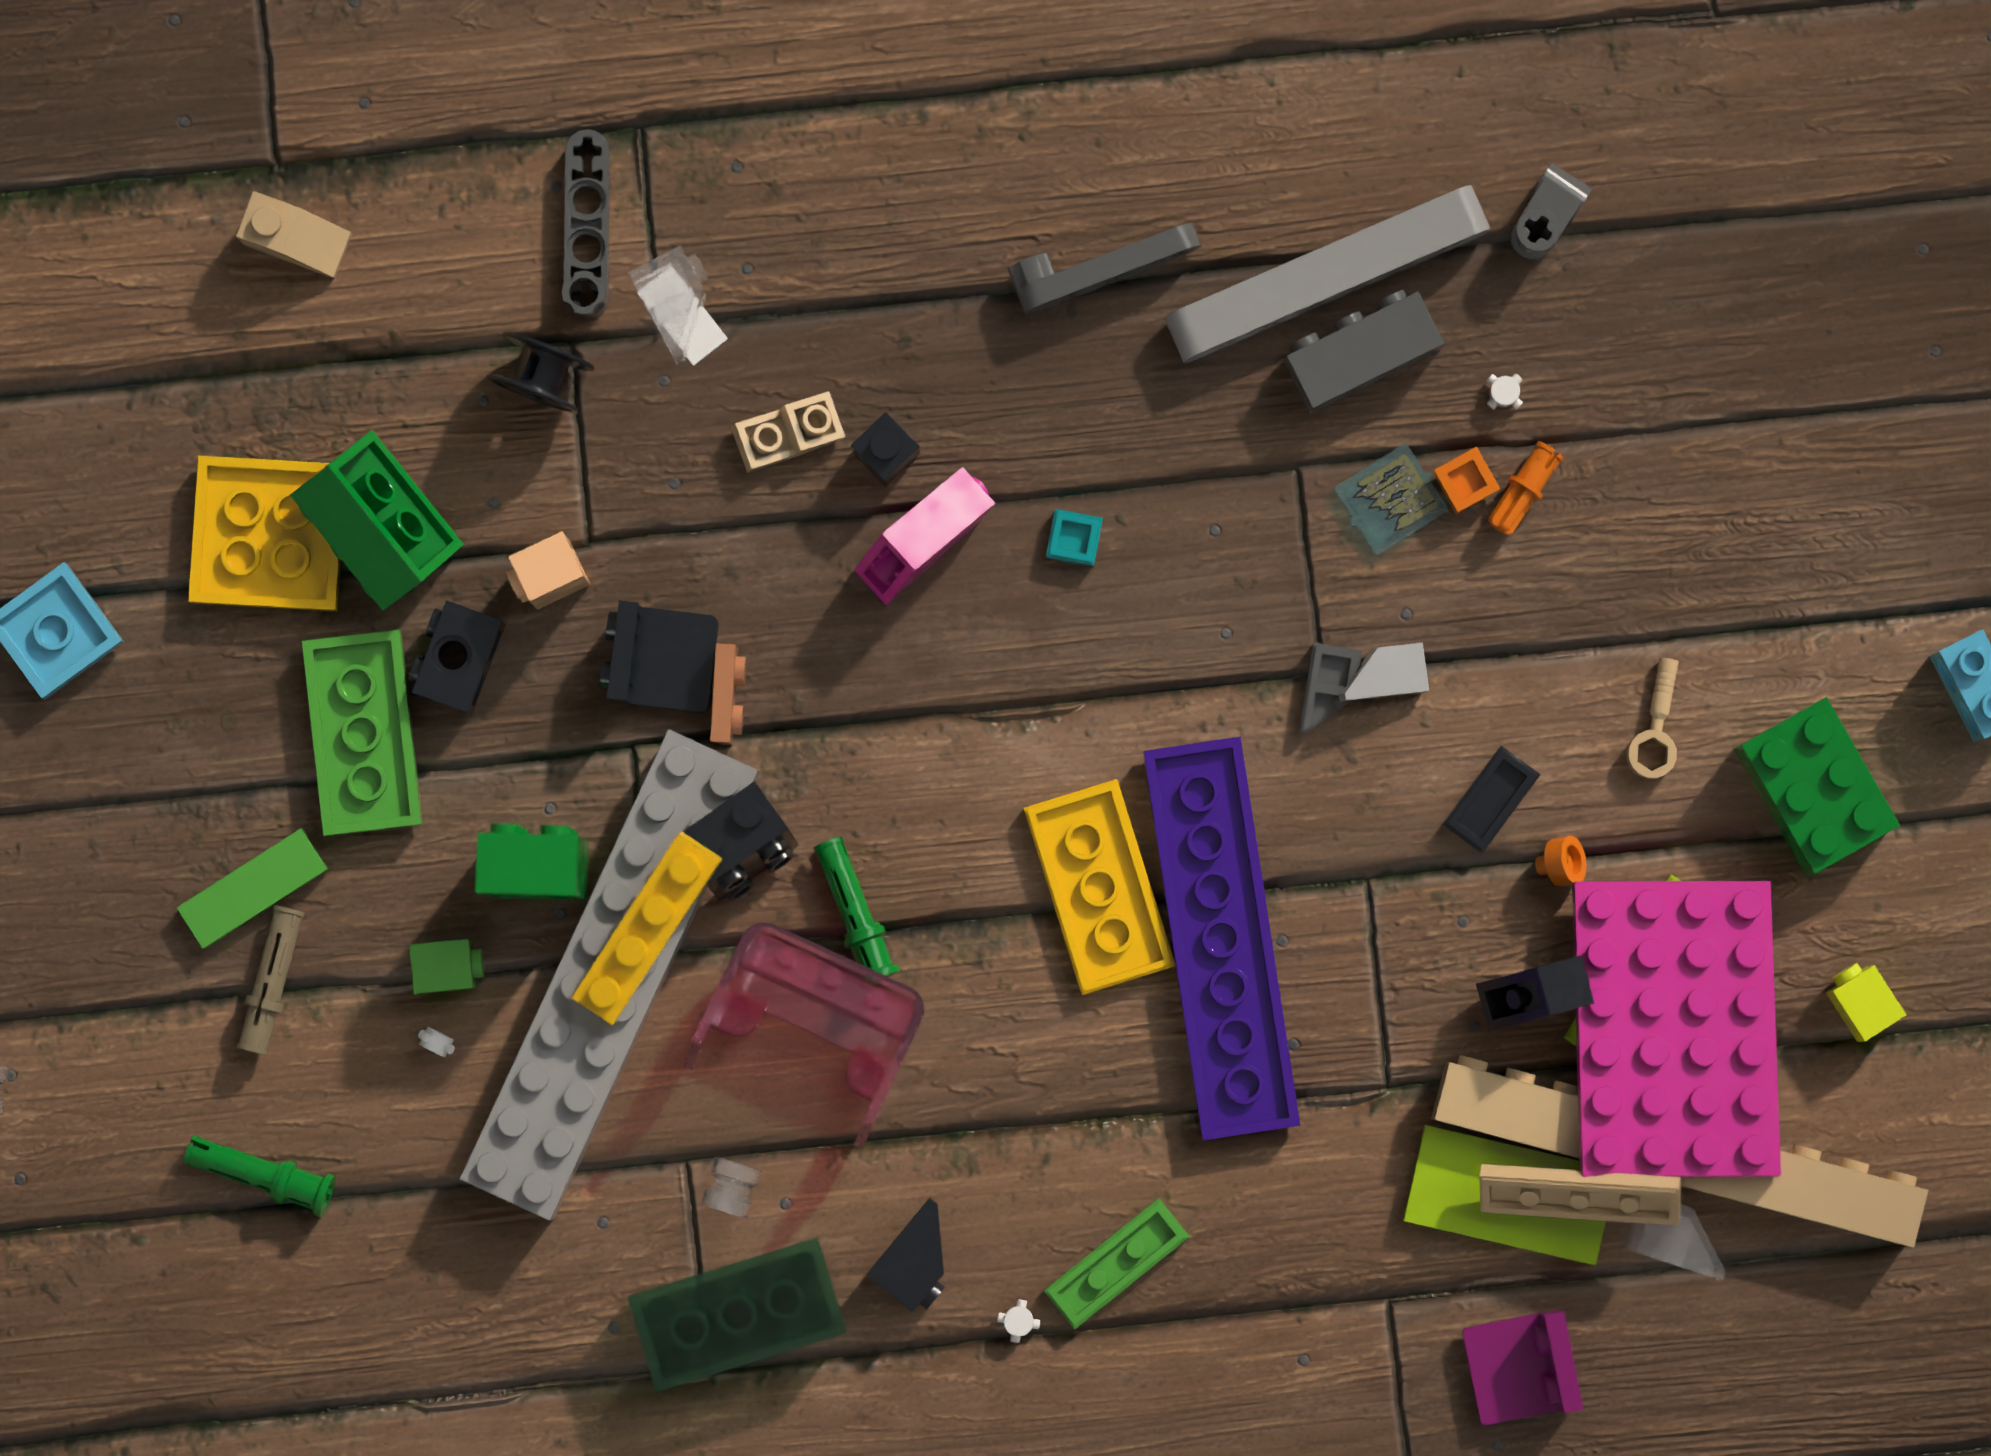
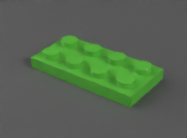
M400 630L302 641L323 836L423 825L402 632Z

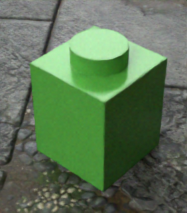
M471 939L409 945L414 994L477 989L476 978H484L483 952L481 948L474 949L473 940Z

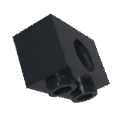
M447 600L443 610L435 608L426 630V636L432 638L426 656L417 655L408 681L415 684L412 693L472 716L506 624L502 620ZM451 644H462L467 650L465 664L455 670L445 668L442 663V654L445 648Z
M1581 955L1476 984L1489 1031L1594 1004L1589 978Z

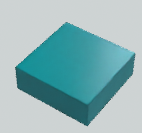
M1055 509L1046 558L1094 567L1103 518Z

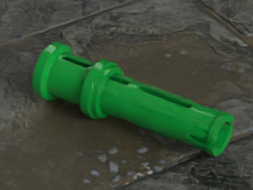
M843 836L814 846V852L818 856L830 887V892L847 932L843 935V945L845 948L851 949L861 975L857 980L859 986H867L901 972L899 964L892 963L882 937L886 933L884 925H881L880 922L874 923L860 882L846 850Z
M193 1135L190 1143H193V1145L188 1144L183 1161L184 1165L202 1169L269 1192L270 1198H273L274 1202L283 1204L285 1201H289L313 1209V1215L322 1217L331 1200L336 1182L335 1175L327 1173L323 1177L297 1168V1162L291 1160L287 1162L282 1161L281 1164L211 1142L197 1135Z

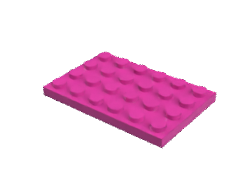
M1575 881L1572 885L1574 957L1582 956L1594 999V1004L1576 1008L1580 1171H1582L1583 1177L1613 1173L1680 1178L1780 1177L1771 881Z

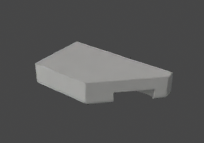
M1423 642L1371 649L1361 663V668L1348 686L1344 687L1340 692V702L1429 691Z

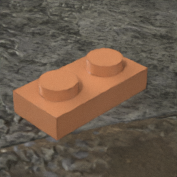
M716 643L710 742L713 745H732L733 734L742 735L743 705H735L736 686L745 685L746 657L737 656L738 648L736 644Z

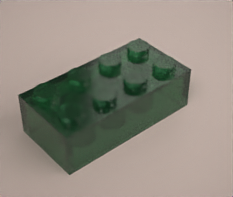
M820 1236L627 1296L656 1392L848 1332Z

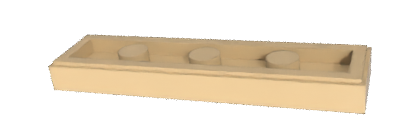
M1481 1164L1480 1208L1481 1212L1679 1226L1680 1177L1624 1173L1583 1177L1582 1171Z

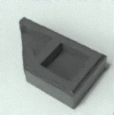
M1313 643L1299 733H1308L1351 702H1340L1339 694L1344 687L1348 686L1358 672L1362 650Z

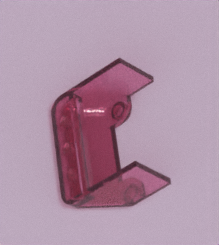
M757 923L750 926L742 935L691 1040L684 1067L693 1071L712 1029L728 1036L743 1037L752 1033L757 1028L764 1012H767L853 1052L846 1069L848 1086L855 1094L872 1102L854 1143L855 1146L863 1149L924 1016V1002L918 992L907 985L774 924Z

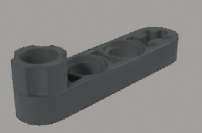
M589 129L580 130L573 134L568 140L565 150L564 284L562 297L571 315L584 321L595 320L602 316L609 302L611 154L609 145L603 135ZM584 141H592L596 150H602L601 156H595L592 159L593 176L602 173V181L592 178H581L573 181L574 173L584 176L583 160L580 156H574L575 150L583 149ZM591 188L601 195V205L592 214H582L574 207V197L582 189ZM585 236L594 237L601 246L597 259L588 263L580 262L573 254L574 244L578 239ZM572 270H578L579 272H575L572 277ZM601 270V277L594 276L593 272ZM583 282H590L592 292L598 295L597 299L591 302L590 306L581 307L580 302L573 301V295L582 293Z
M1187 223L1055 273L1047 252L1023 259L1009 266L1007 270L1024 314H1032L1196 251L1202 245L1193 223Z

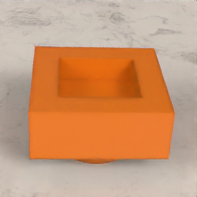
M1477 446L1433 470L1435 478L1456 514L1500 490Z

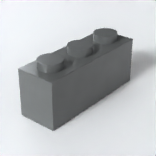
M1404 290L1395 292L1377 303L1380 308L1379 311L1364 318L1360 311L1355 312L1334 323L1336 332L1322 339H1319L1317 333H1313L1290 345L1293 353L1286 356L1284 363L1310 414L1442 349L1445 343L1419 291L1409 296H1406Z

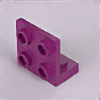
M1554 1309L1463 1328L1462 1336L1480 1422L1483 1425L1554 1411H1561L1565 1414L1584 1410L1564 1311Z

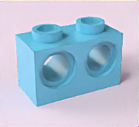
M1982 629L1929 656L1974 743L1991 736V644Z

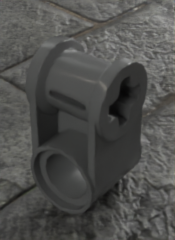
M1551 162L1528 198L1530 200L1512 229L1510 244L1514 252L1527 260H1538L1544 257L1557 242L1567 224L1570 225L1590 194L1592 187ZM1534 225L1539 226L1543 230L1536 243L1530 242L1527 239Z

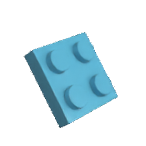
M65 562L0 608V642L44 700L124 643L91 595Z

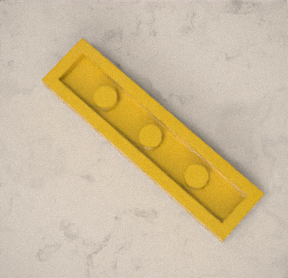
M682 831L678 833L571 998L611 1025H614L717 869L722 858Z

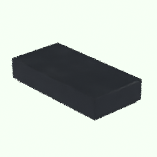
M1501 745L1442 825L1482 854L1541 774Z

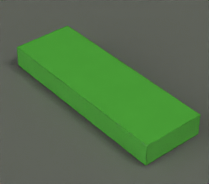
M300 828L181 904L177 909L202 949H207L321 876L329 868L304 829Z
M1157 1198L1044 1289V1292L1071 1326L1076 1329L1190 1236L1163 1202Z

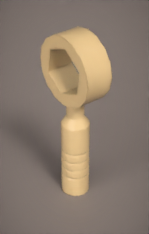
M1659 659L1650 707L1652 717L1650 730L1637 734L1630 741L1626 750L1630 769L1637 776L1645 779H1657L1666 775L1674 767L1677 760V748L1674 741L1666 733L1662 732L1664 720L1669 716L1679 663V661L1674 659ZM1651 738L1665 747V765L1653 771L1638 762V745Z

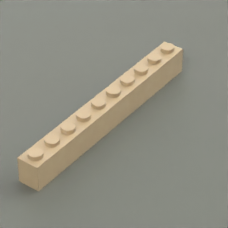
M1459 1055L1457 1064L1445 1062L1431 1120L1580 1159L1578 1086L1555 1081L1553 1089L1534 1085L1536 1075L1507 1068L1505 1077L1486 1072L1487 1062ZM1794 1144L1791 1153L1780 1150L1781 1176L1778 1178H1680V1186L1913 1248L1929 1191L1915 1186L1917 1181L1915 1176L1888 1170L1886 1178L1867 1174L1869 1164L1843 1157L1840 1158L1839 1166L1820 1161L1821 1151Z

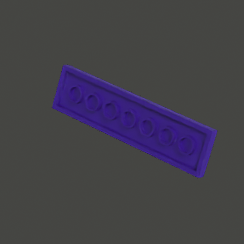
M1241 736L1143 751L1202 1140L1300 1126Z

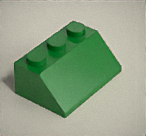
M373 430L369 431L290 494L299 506L303 516L313 523L329 543L333 553L346 564L361 583L365 593L373 598L382 610H385L421 583L464 545Z

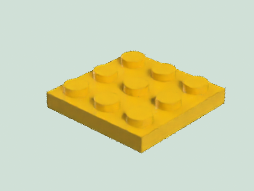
M198 456L188 602L195 604L337 612L341 559L333 553L329 543L313 523L303 516L299 506L290 496V494L329 463Z

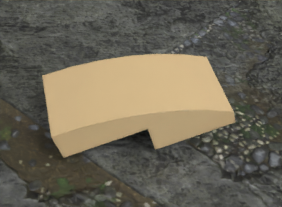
M829 391L784 405L779 410L735 423L731 427L747 473L791 459L845 438Z

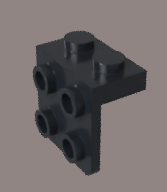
M619 600L618 611H609L606 640L614 641L612 660H603L600 689L608 690L607 699L614 703L699 713L706 711L710 704L719 630L718 620L712 615L642 607L637 602Z
M755 781L683 831V833L722 858V861L706 884L718 901L726 897L733 901L744 895L754 886L753 878L767 868L770 872H774L785 866L793 859L794 854L792 851L798 846L791 831Z

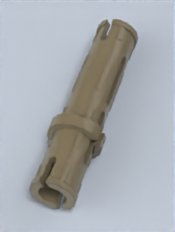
M274 905L273 908L274 912L262 951L252 995H246L244 1004L249 1006L241 1037L236 1047L266 1056L277 1013L282 1014L285 1005L280 1003L301 921L305 915L304 912Z

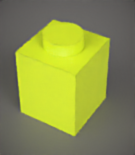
M1856 962L1832 977L1836 986L1828 990L1826 994L1857 1042L1867 1041L1906 1016L1903 1008L1875 965L1866 966L1861 969Z

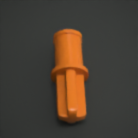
M1537 441L1534 450L1516 476L1510 475L1508 478L1510 486L1488 518L1489 523L1494 529L1505 535H1511L1533 502L1541 501L1543 498L1541 490L1559 463H1562L1564 460L1560 453L1556 452L1555 455L1553 454L1555 452L1554 448Z

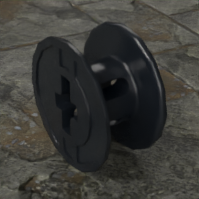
M503 332L506 340L523 348L522 355L512 379L496 374H487L486 378L494 384L525 398L562 411L578 414L576 406L559 398L558 395L569 367L583 371H594V365L541 341L512 332Z

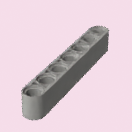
M1467 185L1170 313L1164 319L1183 363H1188L1477 239L1491 231V228L1472 185Z

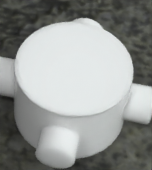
M1492 374L1487 379V382L1491 385L1489 390L1490 400L1487 402L1488 406L1493 410L1497 406L1509 407L1511 405L1518 409L1523 403L1518 398L1520 395L1519 383L1522 381V378L1518 374H1514L1513 377L1501 376L1499 378Z
M427 1027L426 1030H421L418 1034V1037L421 1039L419 1045L440 1056L446 1057L447 1054H452L455 1050V1047L452 1045L454 1039L433 1028Z
M1018 1299L1017 1305L1010 1308L1006 1314L998 1313L997 1322L1004 1323L1006 1330L1011 1334V1342L1020 1343L1021 1336L1029 1333L1031 1329L1038 1330L1040 1327V1320L1033 1319L1032 1313L1026 1308V1300Z

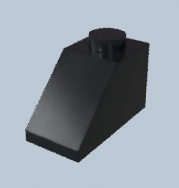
M931 1197L867 1273L870 1278L911 1312L919 1304L927 1310L945 1288L939 1282V1279L944 1275L938 1203Z

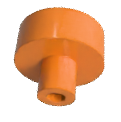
M1571 835L1550 839L1545 846L1544 855L1538 856L1535 860L1536 871L1541 876L1548 875L1553 884L1558 887L1573 885L1575 881H1583L1586 875L1587 864L1585 852L1579 840Z

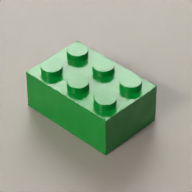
M1827 697L1733 748L1806 876L1818 873L1901 826Z
M492 823L490 824V833L478 832L475 893L489 898L587 901L589 842L578 836V831L570 828V826L540 825V834H529V829L520 827L519 824Z

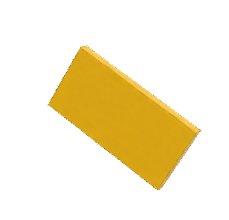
M1118 780L1108 781L1023 808L1081 995L1175 967L1176 965Z

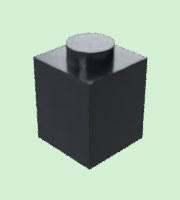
M887 412L881 415L850 445L852 453L885 487L921 453L920 446Z

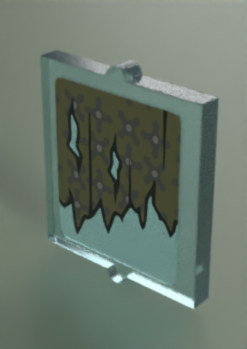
M1404 443L1333 488L1352 517L1350 525L1358 527L1376 556L1449 511L1431 483L1432 474L1424 472L1407 443Z

